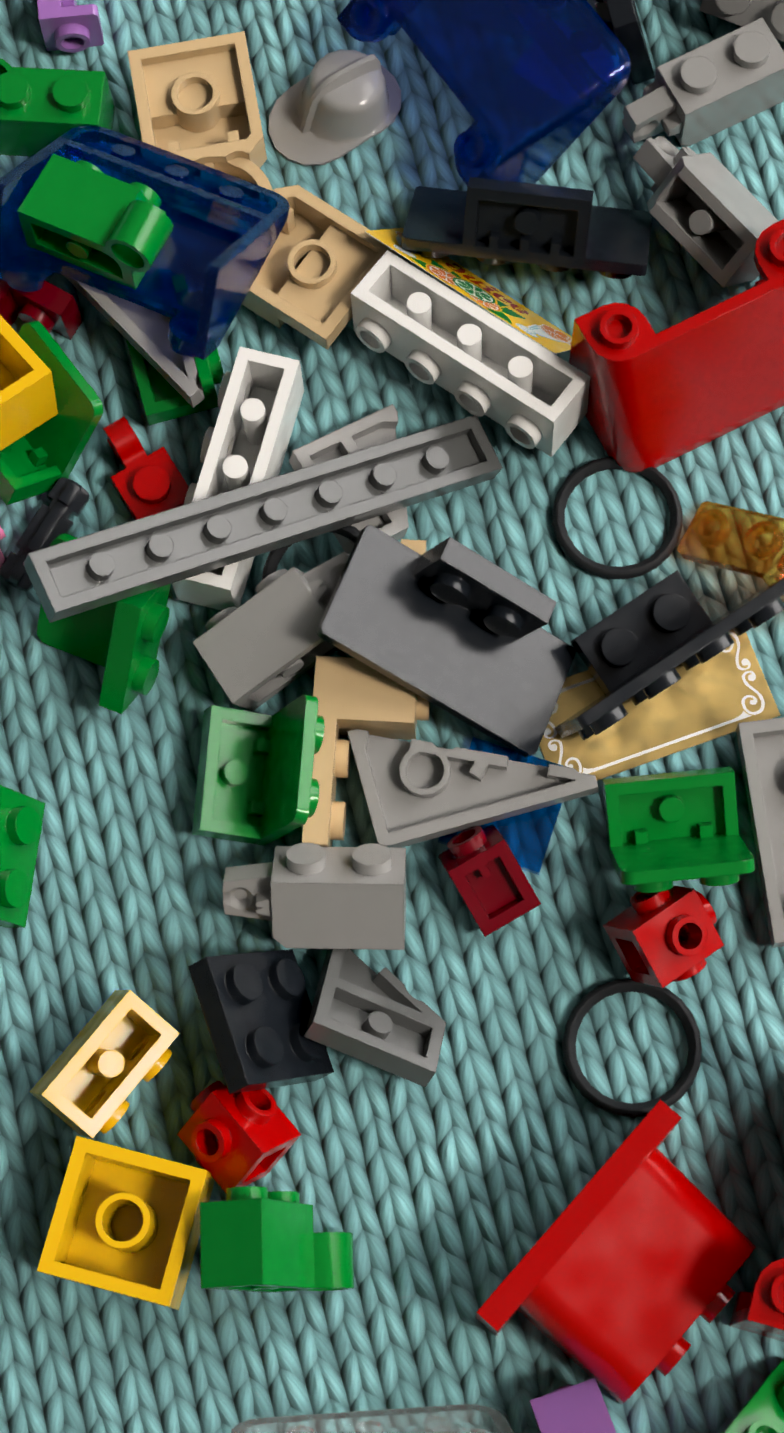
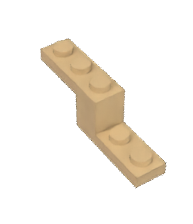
M401 539L402 544L420 555L427 552L426 540ZM316 656L313 696L318 698L317 715L323 717L325 728L322 745L319 751L314 754L312 778L318 780L319 799L315 813L303 825L302 843H314L321 847H332V840L344 841L346 825V802L335 801L337 778L349 777L351 743L350 740L340 739V736H348L347 731L361 729L369 731L370 735L402 740L416 739L417 720L429 721L430 702L356 658Z

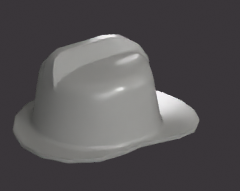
M344 49L330 52L315 63L308 76L291 86L276 100L269 115L270 138L275 149L288 161L303 166L325 165L343 157L394 123L401 109V89L395 77L381 65L375 54L366 55L356 50Z

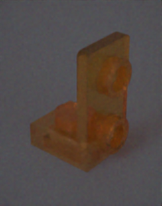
M705 501L698 508L677 547V551L685 560L759 577L769 586L784 578V518Z

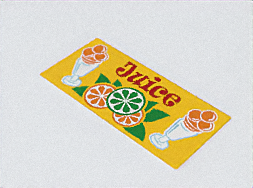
M403 228L365 231L550 352L558 354L571 350L572 336L449 257L428 258L418 254L415 250L403 249L401 247Z

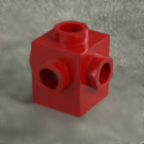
M673 885V888L662 892H636L630 899L632 906L603 925L632 981L664 988L672 981H682L696 975L706 966L705 958L724 946L714 927L717 918L713 907L701 893L693 888Z
M220 1080L206 1087L194 1098L190 1104L194 1114L177 1133L194 1154L198 1164L211 1173V1176L225 1193L227 1188L245 1187L265 1177L301 1136V1133L280 1110L275 1099L266 1089L229 1094L227 1085L225 1086Z

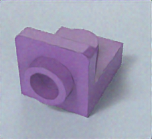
M37 0L38 18L47 51L61 50L75 53L83 51L88 47L102 46L104 44L97 5H77L76 0Z

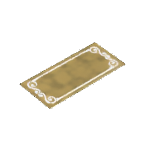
M733 629L730 630L728 633L734 641L732 645L702 664L700 662L687 671L681 663L675 667L681 676L680 680L653 698H647L637 705H634L629 698L622 703L628 712L625 717L601 733L593 734L585 740L581 738L578 732L561 739L555 727L603 696L604 692L589 670L566 677L539 745L547 766L549 767V764L574 768L579 773L595 775L598 781L736 732L738 723L773 719L781 716L746 632L737 636Z

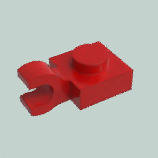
M125 417L103 428L108 437L107 442L124 467L122 471L110 477L112 484L134 520L184 505L189 486L164 447L147 456Z

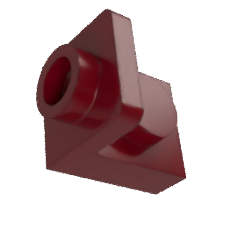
M11 263L0 279V315L10 326L13 325L19 316L24 323L39 321L49 334L53 330L69 340L72 339L83 322L73 295Z
M493 824L483 829L481 826H473L463 830L448 842L447 847L449 849L438 856L485 937L541 905L507 842Z

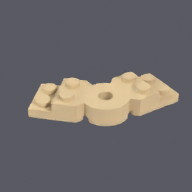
M245 31L127 51L144 155L150 179L157 183L154 191L161 198L162 203L159 208L166 211L174 226L171 235L164 245L168 254L182 267L194 273L206 276H227L232 299L279 329L285 322L328 350L353 317L351 292L387 250L396 255L397 252L365 232L370 229L301 186L293 185L272 189L267 176L260 169L267 160ZM214 206L228 208L220 215L209 216L204 214L207 209Z

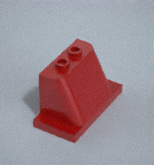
M661 1099L476 1312V1319L492 1334L497 1336L517 1311H519L591 1378H595L597 1383L620 1404H624L655 1368L666 1376L691 1347V1344L683 1337V1334L699 1315L710 1323L721 1312L736 1293L726 1283L756 1248L658 1149L682 1118Z

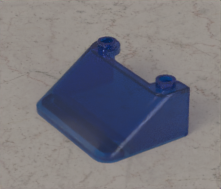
M351 0L337 17L350 36L358 41L367 43L382 41L388 35H395L403 28L475 120L466 131L462 132L454 143L456 169L467 186L470 177L535 184L624 88L630 74V58L627 50L587 0Z
M97 126L74 127L0 178V279L7 281L8 285L16 290L33 292L40 290L44 285V279L53 272H56L172 318L169 322L167 337L170 347L174 352L183 356L198 357L204 360L221 344L288 219L290 205L282 195L272 190L111 129ZM53 153L74 162L83 160L92 163L104 174L126 183H142L153 189L161 198L162 203L159 208L166 211L167 216L171 219L174 226L173 231L136 290L27 246L17 210Z

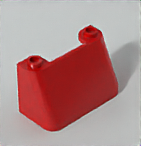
M784 219L762 231L756 241L754 262L763 279L755 282L754 287L663 331L655 333L641 311L626 303L614 302L603 305L574 319L569 364L590 376L588 410L585 416L608 456L613 457L623 470L637 473L646 468H657L784 406Z

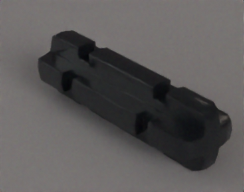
M64 477L57 480L47 495V498L51 500L50 504L47 506L43 503L15 544L20 550L17 554L11 551L0 567V576L11 586L23 591H28L33 587L23 565L28 553L50 547L51 542L58 535L67 534L73 525V522L69 520L72 514L78 517L89 501V493L73 480Z

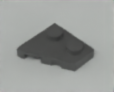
M327 949L304 1037L426 1087L436 1073L446 1022L423 1001L412 997L406 990L405 985L386 967L376 974L350 949Z

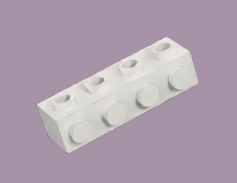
M387 250L351 292L354 331L364 345L377 353L386 351L402 361L408 371L419 381L429 385L436 383L449 391L469 413L479 417L486 415L505 427L508 435L519 445L528 449L536 447L552 457L587 414L590 387L589 375L391 251Z
M239 347L232 372L226 371L221 381L218 394V407L221 408L215 427L209 426L203 439L200 455L203 466L198 483L190 484L184 505L279 476L304 394L299 360ZM254 557L172 583L177 600L221 611L233 606L239 608Z

